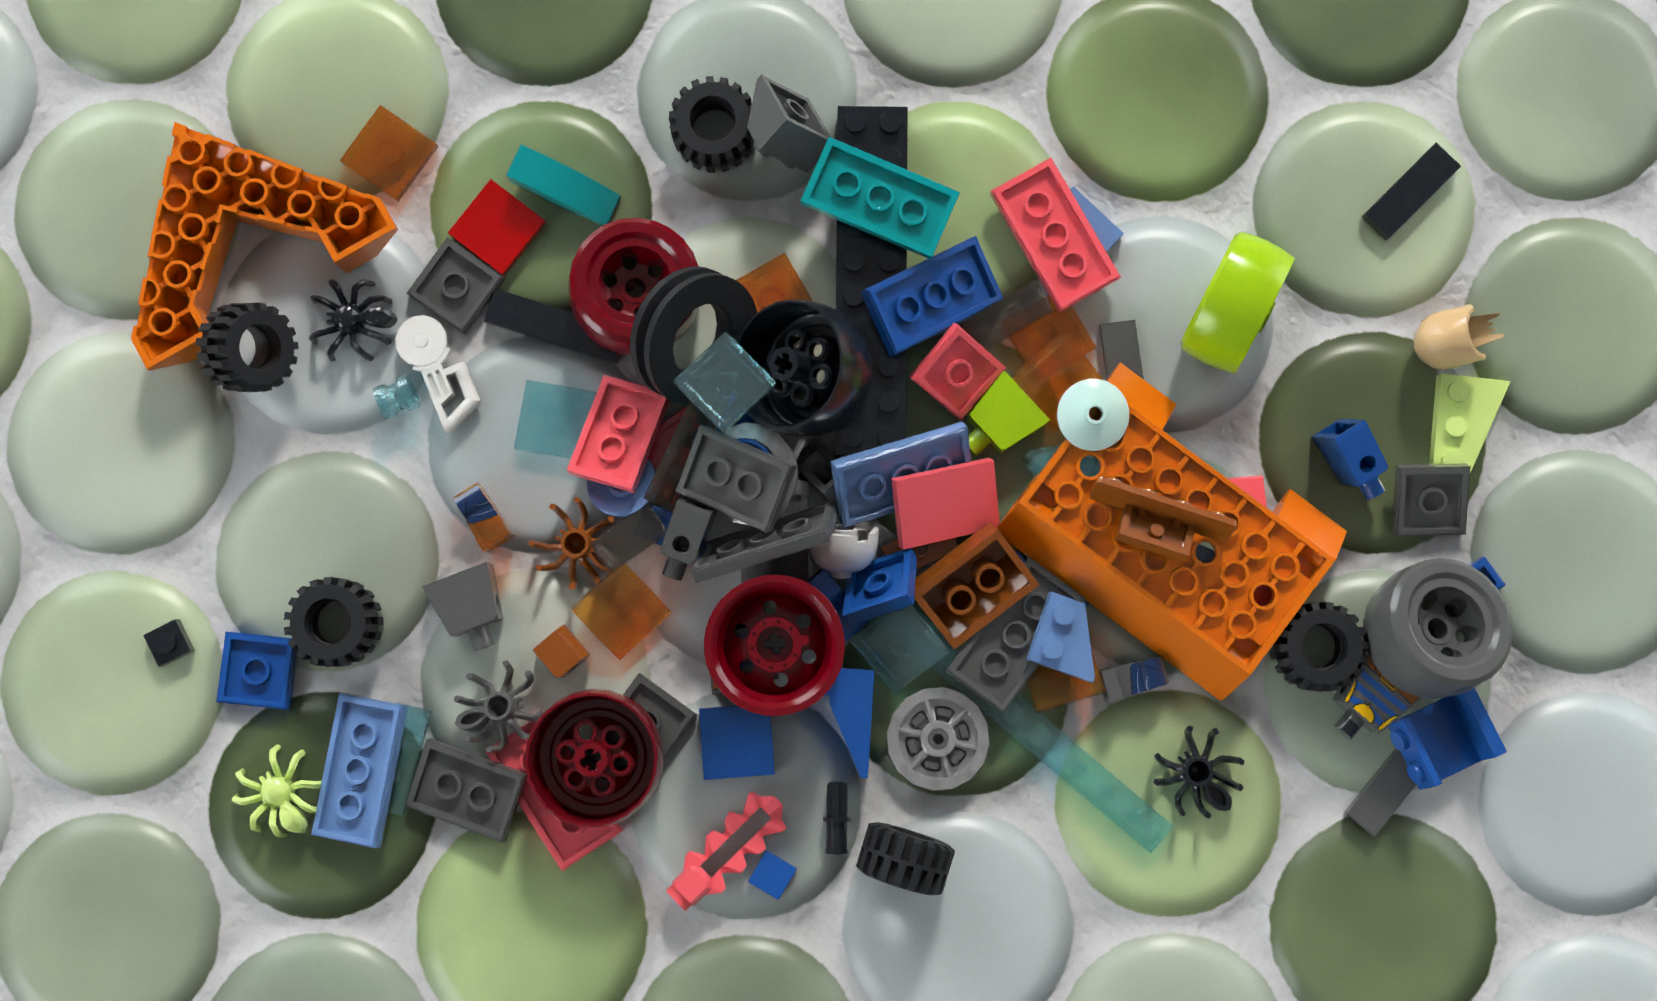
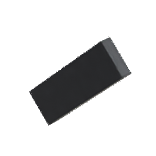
M1436 142L1361 217L1387 241L1461 165Z

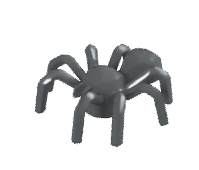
M508 660L502 662L507 671L500 692H496L492 683L473 673H469L466 676L467 679L488 689L490 695L486 699H468L459 695L454 697L455 702L466 706H484V709H470L460 713L455 721V725L459 729L475 732L482 730L489 723L483 734L477 737L465 736L464 740L466 742L479 743L491 736L495 726L499 724L501 742L497 746L487 747L485 750L488 753L500 752L508 743L507 723L520 738L528 741L530 734L524 732L514 721V718L536 722L543 713L541 710H538L535 714L518 711L525 708L524 704H519L523 698L521 696L514 698L515 695L528 689L534 682V675L531 671H525V677L527 678L525 683L506 693L514 673V669Z

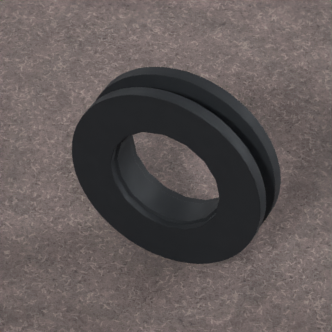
M686 267L663 278L643 300L632 326L630 353L634 369L640 380L650 390L683 406L705 405L726 394L733 387L731 360L735 344L742 329L757 313L752 296L738 281L706 267ZM705 304H711L715 310L717 322L715 338L708 352L696 364L685 369H679L675 363L673 352L675 335L682 321L694 309Z

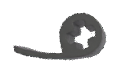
M801 550L741 569V583L755 577L772 574L793 576L809 583L807 550Z

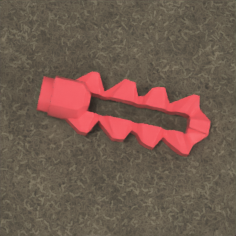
M751 791L747 796L743 814L729 812L724 821L726 829L723 834L712 830L706 835L705 855L689 851L685 855L683 871L672 881V885L666 890L667 893L684 911H687L692 905L695 906L705 895L722 893L726 889L722 873H742L747 866L744 855L746 853L759 854L766 850L763 836L783 832L786 829L782 820L783 804L775 796H759ZM761 807L771 819L710 877L701 865Z

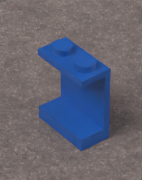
M1475 688L1457 696L1441 698L1397 719L1388 727L1391 732V741L1395 748L1401 752L1407 764V773L1410 779L1417 784L1419 790L1441 785V780L1480 761L1496 758L1507 752Z

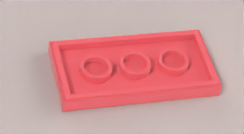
M1052 158L990 191L993 201L1058 313L1121 278Z
M530 721L522 726L521 729L530 734L536 722ZM515 732L508 736V743L500 752L488 753L485 751L491 760L526 772L525 754L527 741L520 738ZM565 745L563 749V757L566 760H571L574 757V753L569 745ZM578 771L570 774V779L577 786L582 784V774ZM528 779L526 780L519 805L561 871L623 831L619 823L591 828L578 827L561 821L544 808L535 797Z

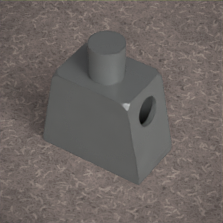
M484 562L422 586L451 637H458L468 633L474 651L495 644L488 625L502 620L503 613L492 563Z

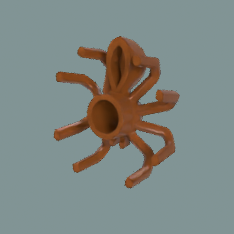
M578 497L574 498L581 512V519L577 529H575L569 516L556 504H550L549 506L563 520L568 529L567 532L560 529L563 536H556L555 538L561 544H546L534 540L528 542L529 546L545 551H563V554L556 562L547 565H536L535 569L538 571L555 570L560 568L566 559L569 558L570 584L568 587L571 590L577 586V560L592 577L594 583H599L601 578L587 561L586 557H589L594 565L604 572H613L619 568V560L616 554L610 550L594 548L593 545L616 548L621 545L619 540L591 538V535L601 528L612 525L614 517L609 516L585 531L588 512L585 504Z

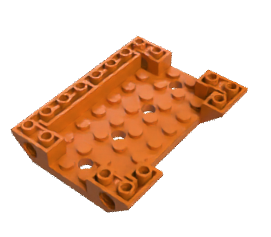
M1120 362L1106 381L1117 387L1127 401L1129 423L1124 435L1114 445L1099 451L1080 449L1072 445L1065 438L996 528L1009 544L1043 566L1086 598L1088 603L1156 654L1161 655L1164 660L1219 701H1222L1253 673L1335 562L1347 531L1291 489H1288L1273 511H1270L1163 431L1177 404ZM1092 407L1089 410V417L1095 421L1101 418L1100 409ZM1086 456L1094 457L1099 463V471L1093 477H1088L1081 472L1080 462ZM1099 476L1116 478L1124 484L1139 489H1150L1158 495L1173 500L1187 501L1192 506L1210 512L1223 513L1228 518L1238 521L1237 528L1227 542H1220L1194 533L1189 557L1185 562H1181L1115 540L1122 509L1091 500L1089 494ZM1202 542L1211 544L1214 549V556L1207 563L1199 561L1196 557V548ZM1260 585L1267 586L1272 594L1270 602L1264 606L1258 605L1254 600V591Z

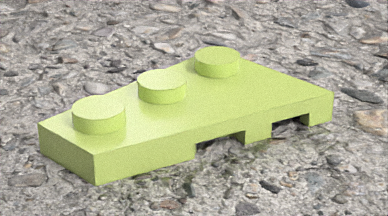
M1442 373L1436 375L1429 464L1466 463L1471 466V473L1511 381Z

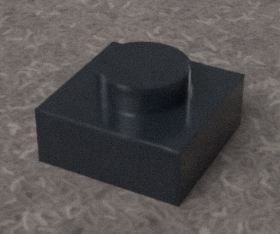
M174 619L143 635L158 667H164L195 651L180 619Z

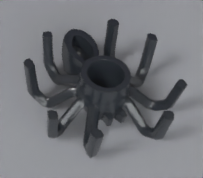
M330 279L328 284L335 291L341 305L339 306L318 295L310 296V300L313 304L320 303L334 311L326 313L327 316L331 317L326 323L334 324V326L313 332L309 336V340L312 344L316 345L318 343L317 338L339 331L340 334L327 350V356L330 361H336L334 353L347 334L350 337V346L365 360L373 361L374 357L358 345L356 334L362 333L389 345L392 343L390 338L365 328V325L376 328H391L396 324L398 318L391 310L380 306L372 307L364 313L362 311L374 302L382 301L391 304L392 299L384 295H375L368 297L357 306L358 290L363 286H375V282L363 279L354 284L351 289L350 303H348L337 281Z
M1189 725L1185 728L1184 734L1192 756L1185 751V759L1180 756L1178 757V760L1182 763V765H1179L1156 753L1154 759L1157 762L1180 772V775L1165 779L1155 778L1153 783L1156 786H1168L1184 781L1185 783L1175 794V808L1181 816L1186 815L1182 808L1181 800L1187 790L1193 787L1195 805L1199 812L1209 819L1212 815L1205 809L1201 801L1200 787H1203L1206 802L1213 808L1221 811L1230 810L1232 806L1231 796L1223 787L1211 781V779H1217L1238 791L1244 789L1243 785L1214 771L1213 767L1220 763L1244 765L1245 761L1240 757L1225 755L1208 761L1215 736L1219 733L1217 728H1213L1208 733L1205 749L1202 756H1200L1192 736L1193 727Z

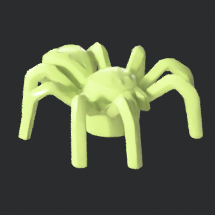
M277 744L269 751V761L275 776L270 771H267V779L262 775L259 777L262 783L260 784L245 778L244 768L240 769L235 773L239 782L244 786L260 791V794L241 798L237 793L232 797V801L239 805L263 801L250 816V829L262 832L261 827L256 824V820L268 807H271L269 817L270 829L276 837L284 838L287 836V833L279 830L276 825L278 808H280L279 816L282 827L290 832L305 833L308 821L303 812L291 804L290 801L292 800L308 813H315L317 811L316 806H311L301 800L295 794V789H320L322 781L300 780L292 783L291 778L297 764L306 755L304 750H299L293 755L285 776L282 777L276 759V753L281 749V746Z

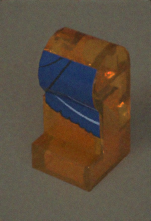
M478 482L453 497L482 551L489 553L515 537V534L487 492Z

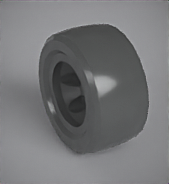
M1446 558L1420 561L1393 574L1374 592L1367 604L1363 619V627L1367 632L1364 635L1365 642L1369 641V649L1367 651L1375 667L1395 687L1421 698L1437 699L1457 696L1485 683L1502 668L1510 653L1513 638L1512 621L1507 604L1495 585L1487 576L1473 566ZM1423 600L1429 603L1428 611L1421 607ZM1446 605L1450 606L1453 609V617H1450L1446 614ZM1456 630L1464 635L1463 643L1457 640L1455 636ZM1441 650H1447L1450 656L1442 654Z

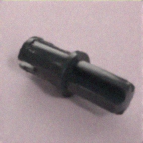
M830 782L827 784V813L823 817V821H826V854L840 855L848 853L847 822L851 821V817L847 816L848 785L844 782Z

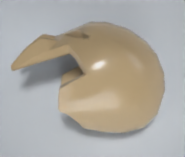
M1471 304L1432 313L1421 321L1414 334V350L1422 362L1432 368L1442 370L1458 368L1485 360L1486 355L1480 353L1475 347L1505 336V334L1498 333L1490 334L1495 331V328H1487L1494 324V322L1487 321L1498 317L1500 314L1471 316V313L1474 312V307Z

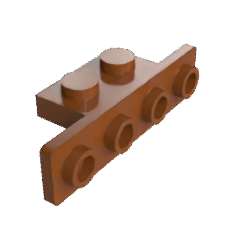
M1099 476L1089 494L1091 500L1122 509L1115 540L1181 562H1185L1189 557L1194 533L1220 542H1227L1237 528L1238 521L1228 518L1223 513L1210 512L1192 506L1187 501L1173 500L1158 495L1150 489H1139L1124 484L1116 478Z

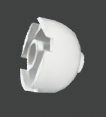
M837 519L830 541L809 548L811 558L820 568L831 571V577L840 579L851 578L852 572L863 570L871 564L876 556L878 527L875 526L869 531V523L862 522L844 528L839 519Z

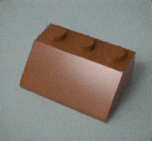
M990 521L916 577L914 599L955 650L1040 584L1000 531Z

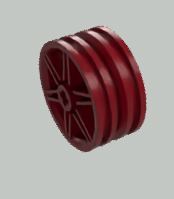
M780 574L755 577L731 589L712 611L704 636L706 665L718 689L740 708L765 716L793 714L819 701L837 679L845 651L842 624L829 599L812 584L793 576ZM766 601L775 602L777 610L774 614L768 615L763 611V604ZM801 614H807L811 619L810 625L806 628H801L797 625V617ZM740 623L748 627V634L742 638L736 636L734 632L735 626ZM777 633L779 639H785L786 646H781V652L774 653L772 647H766L765 640H770V634ZM806 650H812L816 654V660L812 664H806L802 660V654ZM743 660H750L754 665L753 671L743 673L740 669V663ZM783 673L787 676L788 682L785 686L779 687L774 683L773 679L776 674Z

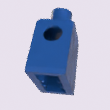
M1338 419L1311 436L1340 483L1359 487L1366 500L1373 499L1385 491L1378 475L1388 469V464L1365 420Z

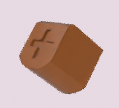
M566 625L556 629L532 649L550 672L559 678L566 677L590 656L589 652Z

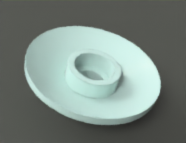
M1100 379L1082 380L1072 385L1061 397L1057 409L1058 426L1063 436L1072 445L1087 451L1103 450L1114 445L1124 435L1129 423V407L1122 392L1113 384ZM1092 407H1096L1101 411V418L1097 421L1089 417V410Z

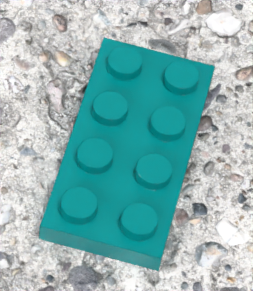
M828 137L800 200V204L931 260L960 192Z

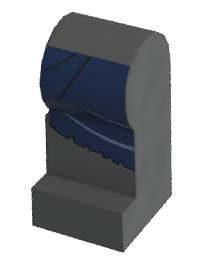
M1161 655L1096 671L1104 700L1108 703L1169 683Z

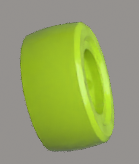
M1243 231L1235 234L1180 341L1181 350L1206 365L1235 374L1258 332L1261 333L1276 305L1274 301L1290 271L1295 257L1281 247L1258 236Z

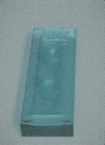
M396 702L397 704L408 705V704ZM408 705L388 808L390 813L405 814V803L419 763L432 714L431 710Z

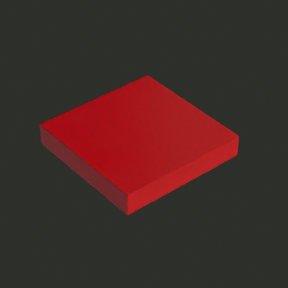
M490 179L448 231V234L499 274L505 276L547 223L534 211Z

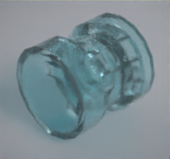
M406 374L396 378L393 384H381L373 387L375 400L386 420L396 417L401 410L407 409L411 411L420 407L417 392Z

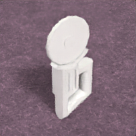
M424 315L413 316L404 321L398 328L395 337L396 350L402 360L413 366V371L422 373L443 429L447 434L454 431L481 403L466 362H460L445 368L444 363L449 358L452 349L447 347V333L441 323L432 317ZM456 375L465 400L450 416H447L444 407L456 396L449 377Z

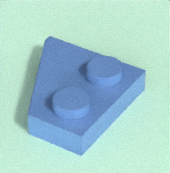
M1048 592L1026 660L1093 683L1095 674L1085 603L1054 592Z

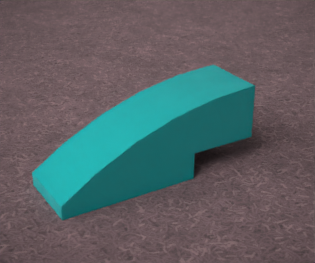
M520 144L506 174L510 183L540 195L545 201L602 226L610 222L621 198V195L595 180Z

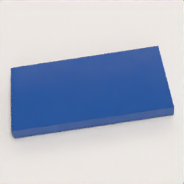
M976 236L934 255L931 260L926 259L860 291L890 357L950 328L954 322L957 324L1004 300Z

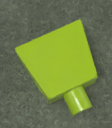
M1006 371L1000 374L967 417L968 422L975 428L968 435L970 453L976 457L990 444L1000 455L1041 429L1050 421Z

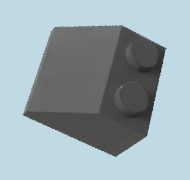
M763 75L759 76L756 81L747 125L754 139V148L765 157L772 156L779 159L790 169L796 167L808 173L818 162L827 139L831 136L808 98Z

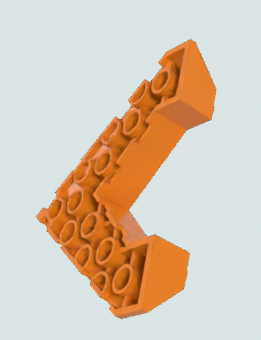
M174 122L172 131L174 141L171 156H167L162 181L164 189L162 199L158 201L147 256L150 258L147 276L146 278L143 277L138 301L140 311L137 326H133L131 341L149 371L197 359L196 353H201V348L196 346V338H201L203 334L198 330L201 323H209L206 316L209 314L237 221L322 242L334 263L346 274L377 257L397 232L398 228L379 197L368 193H361L344 184L322 176L318 177L303 171L301 168L249 149L240 148L231 142L209 134L205 135Z

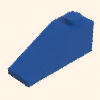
M841 668L834 684L824 696H829L830 707L860 777L868 778L874 670Z

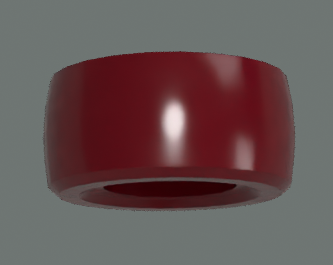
M643 218L619 219L603 225L591 233L580 245L570 268L568 279L569 302L577 322L591 339L601 347L612 352L631 356L630 338L636 317L634 312H638L645 297L663 278L679 269L698 266L693 251L685 240L670 227L654 220ZM627 258H632L636 261L637 265L634 269L627 270L622 265L623 261ZM652 266H658L661 268L662 274L657 278L649 276L648 269ZM608 275H613L616 277L617 283L613 287H607L603 283V279ZM635 286L641 288V294L643 295L633 298L626 292L627 290L633 291ZM614 300H618L623 305L621 311H616L609 304ZM700 307L694 309L682 321L675 335L674 343L680 340L692 326Z
M600 689L574 692L557 700L545 710L531 730L525 754L528 782L535 797L544 808L561 821L578 827L591 828L617 824L633 816L646 805L657 789L663 772L664 761L661 735L654 720L645 709L625 695L611 690ZM583 725L592 727L593 735L590 739H583L580 736L579 730ZM611 730L618 732L620 735V740L616 745H611L606 741V735ZM565 745H570L575 750V755L571 760H566L563 757ZM588 749H594L593 754L599 752L602 760L596 763L597 769L590 768L591 765L585 763L584 758L587 756ZM622 756L627 759L628 767L626 770L619 771L615 768L614 761L617 757ZM574 771H578L583 776V782L579 786L570 779V774ZM599 777H605L609 780L610 787L607 791L597 789L596 781Z

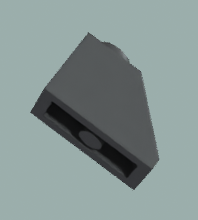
M815 438L800 452L796 460L798 472L811 483V486L827 503L835 502L837 507L830 461L838 458Z

